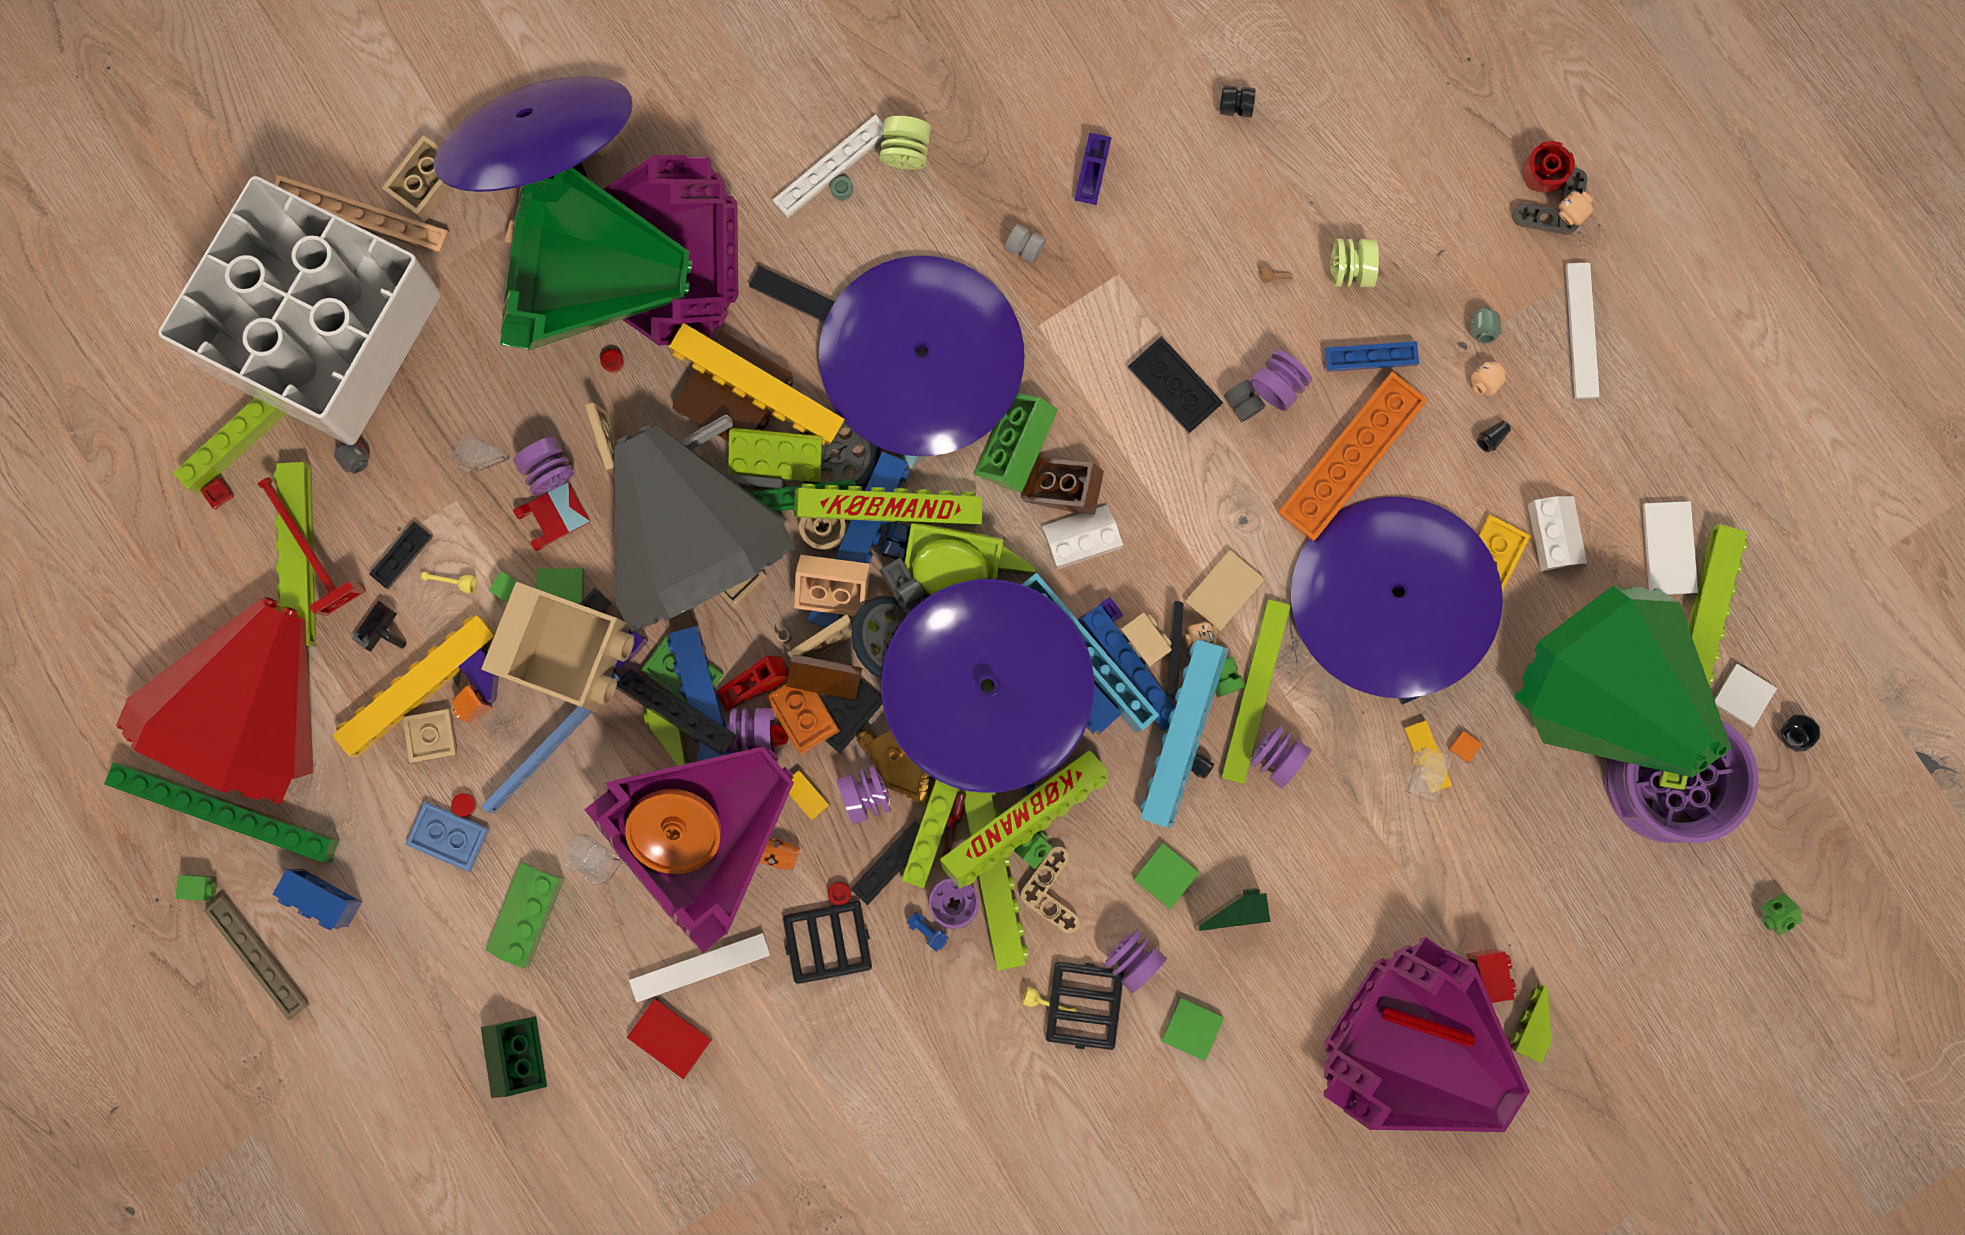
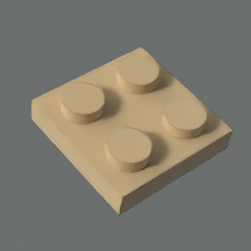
M451 709L402 717L409 763L458 755Z

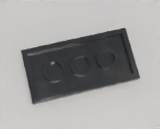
M1162 336L1127 367L1188 434L1223 404L1220 398Z

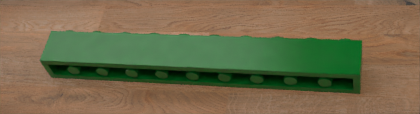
M112 762L104 783L106 786L320 862H331L339 843V839L125 763Z

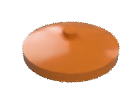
M663 789L647 794L632 807L626 822L625 836L631 852L644 865L663 873L683 874L703 867L714 857L720 844L721 824L715 810L701 797L684 790Z

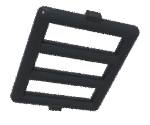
M859 901L790 913L783 916L787 940L785 950L786 955L790 957L793 979L796 984L872 969L868 945L870 936L869 931L865 929L862 907ZM853 911L862 962L848 965L839 914ZM830 916L839 967L825 969L816 921V918ZM807 920L816 971L802 974L793 923Z
M1056 962L1053 972L1046 1041L1075 1045L1077 1049L1091 1047L1113 1050L1116 1045L1123 988L1121 981L1124 977V972L1121 971L1114 975L1112 973L1114 969L1097 967L1093 963L1085 962V965ZM1063 972L1114 978L1113 992L1061 986ZM1060 995L1111 1002L1110 1016L1058 1010ZM1057 1019L1107 1025V1040L1055 1033Z

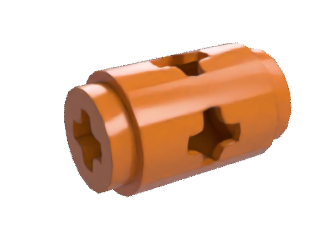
M770 837L759 863L786 871L788 869L794 870L800 847H796L794 843ZM775 841L779 842L778 847L773 846ZM771 858H775V862L773 864L769 863L768 860H770Z

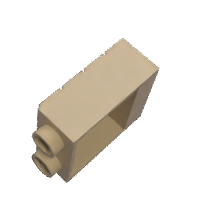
M516 582L481 670L597 713L600 704L607 706L615 695L617 681L611 678L617 660L624 662L629 657L634 645V636L628 634L629 628L627 624L618 618Z

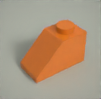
M471 685L466 686L451 702L454 706L452 711L457 719L468 723L492 708L490 702H487L479 691Z

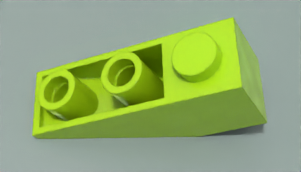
M1538 984L1537 988L1534 987L1530 993L1529 1000L1531 1002L1528 1009H1524L1520 1016L1521 1025L1519 1030L1513 1033L1510 1044H1512L1511 1049L1543 1063L1552 1039L1548 987Z

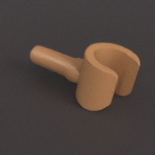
M1271 266L1264 267L1259 271L1261 280L1264 283L1274 279H1292L1293 276L1292 273H1273Z

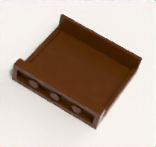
M722 330L715 339L716 343L792 387L794 381L790 371ZM696 370L672 407L675 412L688 417L702 427L707 426L724 415H729L733 420L731 428L761 431L768 425V417L772 412L766 407L764 410L752 404L753 399L746 395L744 398L732 392L733 388L726 383L724 386L716 383L711 379L713 376L706 371L704 374H701ZM730 428L717 436L729 442Z

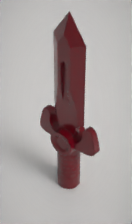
M961 791L957 792L954 807L948 818V827L950 828L944 844L942 857L951 851L957 822L960 823L963 816L962 809L966 793Z

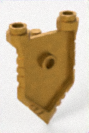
M869 729L857 734L859 746L869 754L873 765L883 777L886 787L896 793L899 792L903 796L905 794L907 798L910 799L911 797L913 801L927 806L928 776L930 775L920 769L905 754L891 730L878 737L875 736L873 731L870 732Z

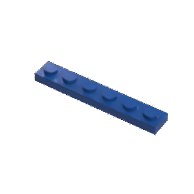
M1096 606L1080 620L1098 645L1159 714L1154 721L1161 731H1165L1170 727L1168 720L1171 711L1175 710V706L1102 606Z

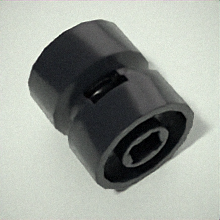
M1223 85L1220 115L1233 116L1234 113H1237L1239 117L1252 118L1256 89L1242 87L1241 90H1238L1236 86Z

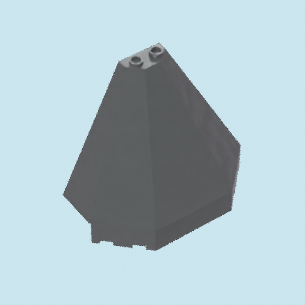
M650 423L639 428V434L633 437L627 434L617 439L618 444L614 446L616 607H618L630 632L642 626L647 627L656 624L662 619L664 621L671 619L762 572L763 568L774 564L783 558V555L796 549L783 524L784 519L781 515L658 425L652 427Z

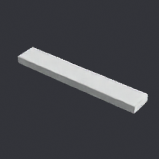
M875 114L773 199V203L787 219L791 217L836 177H839L884 139V123Z
M1568 263L1565 269L1574 399H1594L1600 397L1591 267L1590 263Z
M764 933L636 977L629 980L637 1003L768 957L771 954Z

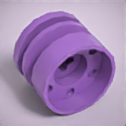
M1275 350L1271 358H1268L1265 363L1267 369L1260 368L1250 379V382L1255 391L1269 404L1279 410L1287 411L1297 399L1295 392L1303 393L1305 386H1309L1312 382V377L1307 369L1294 357L1284 351Z
M547 437L532 443L521 450L513 459L520 474L529 475L525 482L530 486V491L534 496L557 489L569 481L576 472L569 465L570 461L567 457L560 458L564 451L555 437Z
M747 708L742 711V719H740L739 709H731L728 730L736 735V739L730 745L731 754L741 752V747L745 751L750 750L754 746L755 748L764 747L767 751L771 749L774 752L775 748L771 746L770 726L775 724L772 708H756L754 719H750Z
M1279 725L1275 730L1268 733L1258 745L1250 765L1256 767L1261 760L1264 761L1259 772L1263 773L1269 767L1273 768L1269 779L1280 788H1283L1303 765L1312 749L1300 740L1290 747L1288 743L1292 734L1287 733L1280 739L1279 737L1283 733L1284 728Z
M875 766L869 767L872 778L868 779L865 771H860L861 782L857 783L852 774L837 779L843 802L853 825L868 820V808H871L876 816H880L879 804H882L885 813L891 811L888 789L883 777Z
M949 878L938 883L930 894L929 906L931 915L944 928L954 930L964 928L977 915L979 901L977 892L972 885H965L959 889ZM951 898L961 902L956 911L953 908L947 907L950 904Z
M1139 929L1125 936L1111 950L1107 960L1104 962L1107 968H1110L1116 962L1118 963L1112 971L1114 975L1123 970L1127 972L1121 982L1131 993H1134L1143 986L1167 959L1157 947L1152 948L1148 952L1144 950L1149 942L1148 938L1143 939L1139 944L1137 943V940L1143 934Z

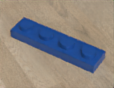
M1417 341L1325 348L1326 372L1418 366Z

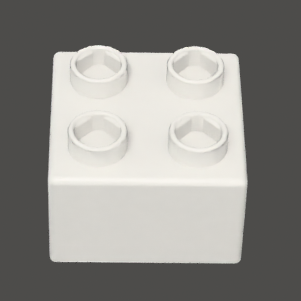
M253 176L249 179L160 327L158 335L200 370L345 444L353 445L359 439L440 299L441 292L413 254L258 176Z

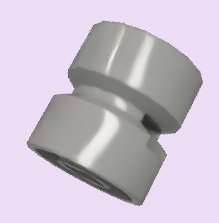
M1017 224L1011 232L1004 250L1013 255L1020 253L1021 259L1033 265L1045 245L1046 238L1037 233L1030 235L1029 229Z

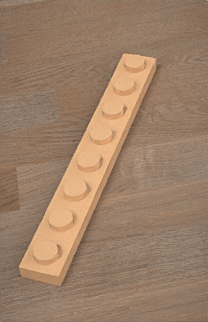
M279 175L274 185L358 227L442 254L449 236L447 230Z

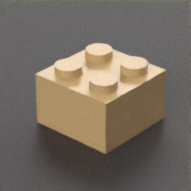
M1143 612L1124 626L1120 632L1145 667L1149 669L1172 651L1170 648L1172 643L1164 633L1160 635L1156 627L1158 624L1150 614L1146 616Z

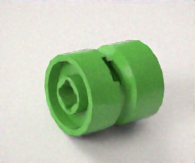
M1234 657L1225 660L1215 692L1217 698L1245 687L1241 675L1236 673L1238 666Z

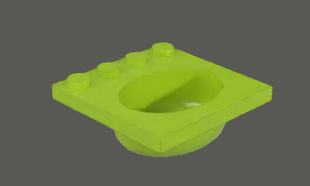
M912 522L905 566L912 578L918 580L923 587L924 598L926 599L939 590L957 583L978 579H997L1004 539Z

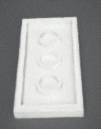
M1691 501L1642 504L1649 590L1659 588L1667 595L1698 593Z

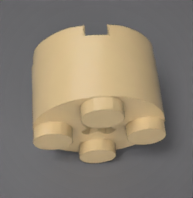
M801 518L799 531L801 537L811 549L816 552L827 553L840 547L847 532V524L845 520ZM824 523L826 526H829L826 528L827 531L824 533H822V531L819 530L821 528L820 524Z

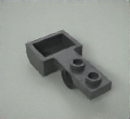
M901 558L879 570L906 616L925 600L923 587L918 580L912 578Z

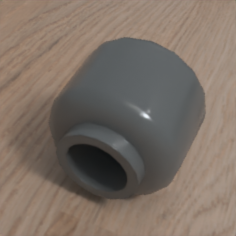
M359 440L353 445H348L341 441L337 444L334 457L345 472L357 474L368 466L369 453Z

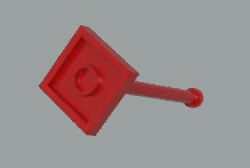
M270 477L264 478L258 482V486L264 489L328 591L327 595L309 605L313 614L328 616L365 593L366 590L361 583L348 581L336 588L271 483L273 481Z

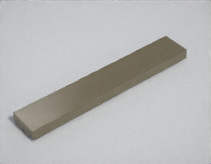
M225 895L220 896L204 909V912L287 1020L294 1018L309 1005Z

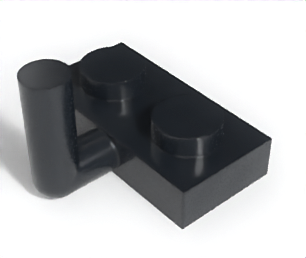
M379 600L352 637L355 642L370 652L381 637L401 649L407 644L404 639L387 630L397 613Z

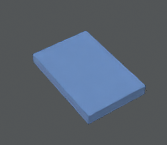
M424 801L405 845L471 872L490 828Z

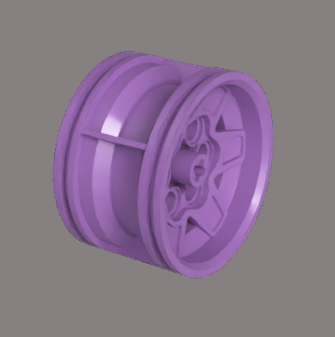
M1722 720L1731 749L1705 769L1707 772V779L1705 781L1700 778V772L1693 778L1688 777L1685 790L1663 786L1656 788L1653 785V779L1655 776L1660 778L1661 770L1649 767L1639 770L1640 765L1608 758L1605 768V787L1613 810L1619 819L1632 831L1654 841L1701 843L1713 841L1729 834L1748 816L1758 791L1756 760L1743 736ZM1719 785L1717 796L1712 803L1708 789ZM1694 791H1697L1700 797L1697 803L1692 799ZM1670 795H1674L1676 798L1674 807L1669 804L1668 799ZM1644 798H1649L1651 800L1650 807L1648 806ZM1682 811L1692 820L1684 823L1675 822Z

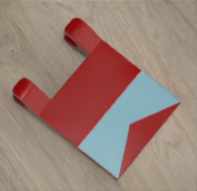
M569 482L513 510L517 519H523L530 513H533L544 535L530 542L535 551L543 549L557 539L590 523Z

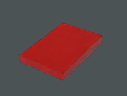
M656 998L627 1036V1039L683 1080L712 1041L710 1037Z

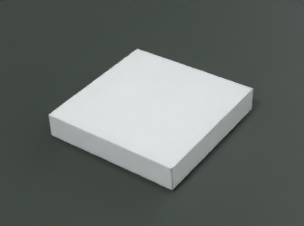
M1734 664L1715 695L1714 700L1719 709L1750 728H1754L1777 688L1739 664Z

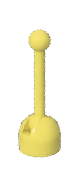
M426 571L421 573L422 580L432 579L458 584V588L464 593L473 594L476 589L477 578L473 575H463L457 580L430 575Z
M1026 988L1022 998V1005L1035 1007L1040 1003L1049 1007L1050 1002L1041 999L1040 993L1036 989ZM1060 1005L1058 1010L1078 1012L1075 1008L1068 1009Z

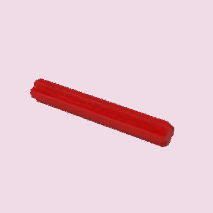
M1385 1007L1382 1012L1383 1020L1470 1048L1475 1044L1476 1036L1474 1034L1389 1007Z

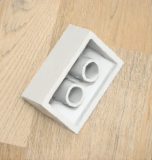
M1556 496L1534 500L1529 503L1528 509L1540 571L1587 564L1574 496Z
M1108 505L1096 508L1095 515L1081 513L1042 526L1056 570L1122 549L1123 547L1116 522Z

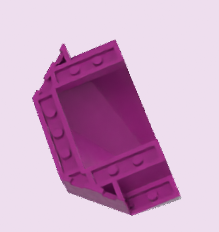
M654 155L603 189L689 251L692 268L690 274L687 273L686 282H689L688 295L684 296L683 299H674L670 304L622 319L658 346L670 345L683 323L713 340V333L716 327H721L728 315L727 308L730 303H735L739 296L737 201L733 196H729L725 190L727 186L720 174L713 171L711 167L712 162L709 157Z
M758 747L605 782V790L607 792L584 809L602 835L609 841L610 846L672 921L682 929L686 936L703 953L728 934L794 784L792 781L793 775L786 767L782 769L777 763L778 758L771 749L767 751L764 747ZM663 789L684 790L704 799L715 810L721 824L720 844L714 857L703 867L683 874L659 872L641 863L631 852L625 836L628 815L638 800L649 793Z
M1426 936L1421 938L1420 942L1413 947L1407 945L1395 951L1394 956L1387 960L1381 958L1375 961L1325 1040L1328 1060L1324 1061V1078L1327 1080V1089L1324 1090V1097L1342 1108L1346 1114L1369 1130L1505 1132L1530 1093L1475 964L1447 949H1442ZM1389 1007L1474 1034L1476 1036L1475 1044L1470 1048L1383 1020V1009Z

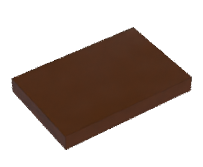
M792 655L786 687L855 700L862 668Z

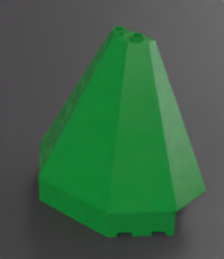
M574 168L544 180L520 186L502 308L500 345L530 351L670 304L672 300L683 299L684 296L688 295L689 282H686L687 273L690 274L692 268L689 251Z
M1620 586L1610 587L1538 641L1534 650L1537 652L1533 663L1528 664L1522 678L1524 685L1514 696L1520 704L1531 712L1530 715L1542 743L1692 778L1699 772L1704 771L1711 763L1724 756L1731 749L1680 602H1677L1659 588L1647 590L1643 587H1630L1629 589Z

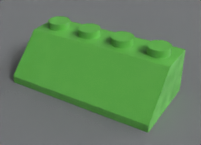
M1017 393L1010 409L995 426L974 475L1003 488L1022 493L1058 409L1040 397Z
M520 862L486 951L518 967H530L565 878Z

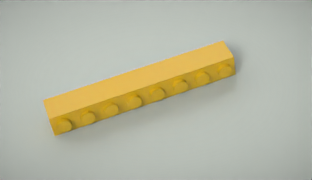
M685 323L682 324L669 346V350L672 351L671 356L681 362L684 359L691 362V367L701 374H704L706 371L713 376L711 379L722 386L726 383L733 388L732 392L742 398L745 395L753 399V405L762 410L765 407L773 411L772 416L782 422L785 419L793 423L792 428L804 434L806 431L813 436H823V446L825 443L831 444L845 420Z
M476 615L475 617L467 618L460 630L449 633L445 637L443 644L439 647L434 646L426 653L427 657L421 662L420 660L416 661L408 668L409 672L403 677L401 675L395 678L390 683V688L385 692L384 690L380 691L372 698V703L367 707L365 705L360 707L354 713V718L349 722L346 720L337 726V732L332 736L349 757L357 758L403 719L402 717L410 714L461 671L458 667L478 649L487 650L491 646L495 632L483 617Z

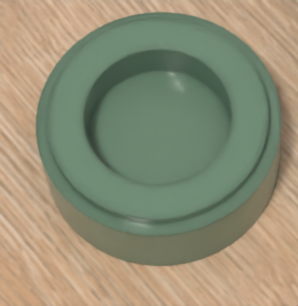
M839 176L831 182L830 189L834 198L843 201L852 196L853 184L849 178Z

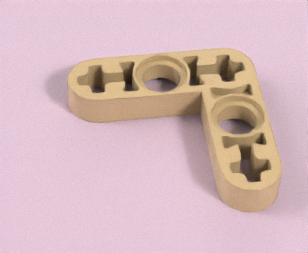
M1054 847L1022 889L1021 899L1027 906L1061 931L1072 934L1080 926L1079 918L1046 893L1069 861V854L1065 848ZM1063 851V858L1065 860L1063 863L1057 862L1054 867L1059 868V870L1055 873L1045 863L1047 860L1050 864L1053 862V852L1059 853ZM1043 869L1049 870L1052 874L1051 880L1047 883H1042L1038 879V874ZM1033 880L1040 886L1045 887L1043 892L1040 889L1037 890L1035 895L1038 898L1036 900H1026L1027 895L1025 891H1032L1035 885L1031 884ZM1048 902H1052L1057 906V912L1052 916L1046 915L1043 911L1044 905ZM1061 909L1066 911L1063 916L1067 919H1070L1071 916L1074 917V928L1069 927L1065 929V923L1061 919H1059L1058 923L1054 921L1059 916Z

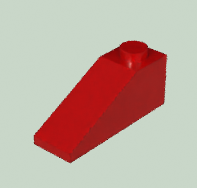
M765 656L716 692L725 711H729L786 681L789 670L782 656Z

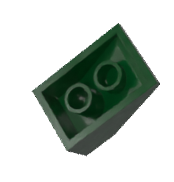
M1257 888L1244 889L1243 894L1236 895L1195 923V929L1203 931L1271 922L1267 893L1260 892V889Z

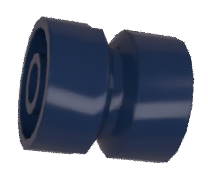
M889 522L885 532L887 539L882 541L879 553L895 560L901 558L905 562L911 527Z

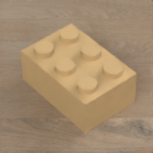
M424 135L381 189L394 201L423 222H426L452 187L446 185L438 178L434 169V158L439 146Z

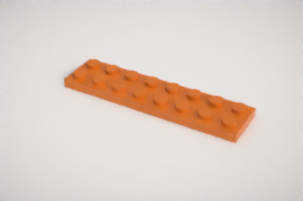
M1391 372L1277 514L1310 540L1315 541L1428 399L1394 372Z

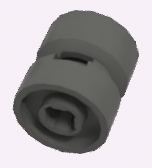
M1249 379L1237 384L1223 395L1230 406H1235L1234 413L1241 423L1266 407L1260 396L1254 395L1255 389Z

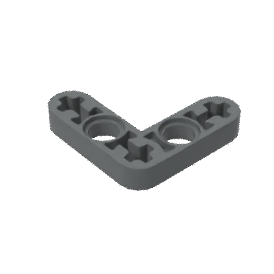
M1574 169L1569 179L1564 183L1560 203L1573 191H1579L1580 194L1586 191L1587 175L1583 170ZM1577 176V180L1580 182L1576 185L1575 190H1571L1574 187V180L1571 179ZM1521 204L1512 214V219L1516 225L1531 229L1570 235L1579 227V225H1572L1570 228H1567V224L1563 223L1565 221L1558 214L1560 210L1548 207ZM1522 210L1528 216L1525 220L1522 219V215H1519ZM1535 212H1537V215L1535 216V219H1534V217H1530V216H1533V215L1535 214ZM1542 214L1550 215L1552 218L1551 224H1543L1540 216Z

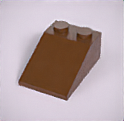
M1037 457L1027 479L1022 501L1074 513L1095 515L1104 470L1094 462Z

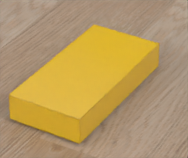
M798 770L793 775L792 781L794 784L789 795L812 821L830 805L803 773Z

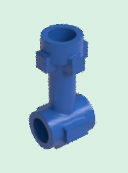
M915 912L906 922L910 925L909 928L911 930L917 928L929 939L926 943L934 951L937 952L939 949H942L949 937L939 928L936 932L922 921L924 916Z

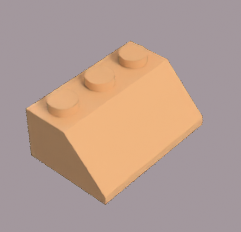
M800 555L796 569L794 608L855 616L860 607L866 603L870 564Z

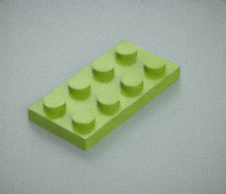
M730 428L728 474L820 482L823 436Z

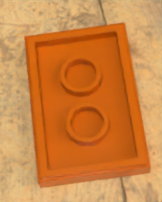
M786 683L765 697L798 754L801 756L840 732L818 693L786 687Z

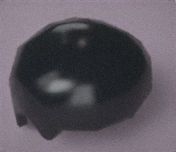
M1793 715L1784 723L1780 730V739L1783 744L1795 752L1811 749L1820 738V726L1815 719L1807 715Z

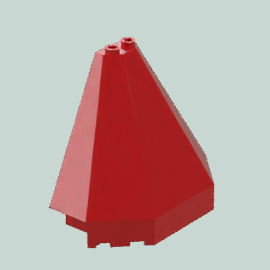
M264 597L257 600L128 697L116 727L123 730L122 735L127 741L133 742L131 747L134 751L211 788L225 793L235 790L240 792L243 797L261 800L264 797L273 803L281 804L292 779L313 773L305 618L298 615V611L291 607L285 606L283 608L277 605L278 602L272 598Z

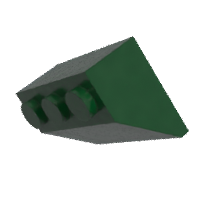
M536 1016L481 1027L491 1098L508 1097L547 1087Z

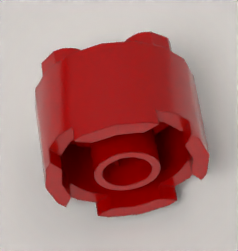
M1542 142L1524 162L1522 172L1526 186L1530 190L1541 193L1555 192L1564 185L1573 173L1575 166L1573 153L1562 146L1561 142Z

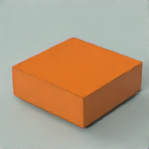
M1463 730L1449 750L1466 763H1470L1482 746V743Z

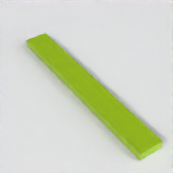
M1270 599L1267 600L1223 767L1222 779L1241 784L1245 783L1291 607L1289 604Z

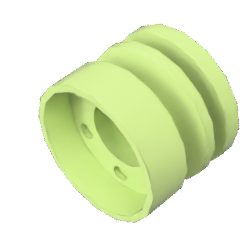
M887 117L884 120L883 138L886 140L881 143L880 161L899 169L917 170L924 168L927 164L926 156L928 155V148L925 146L930 141L931 125L914 117Z
M1336 239L1330 260L1333 286L1341 287L1344 279L1345 287H1350L1353 277H1355L1358 287L1374 288L1379 265L1377 240L1360 239L1357 249H1354L1352 239H1347L1345 245L1343 239Z

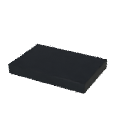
M861 679L855 700L829 695L823 703L840 732L825 741L841 754L883 705L882 697Z

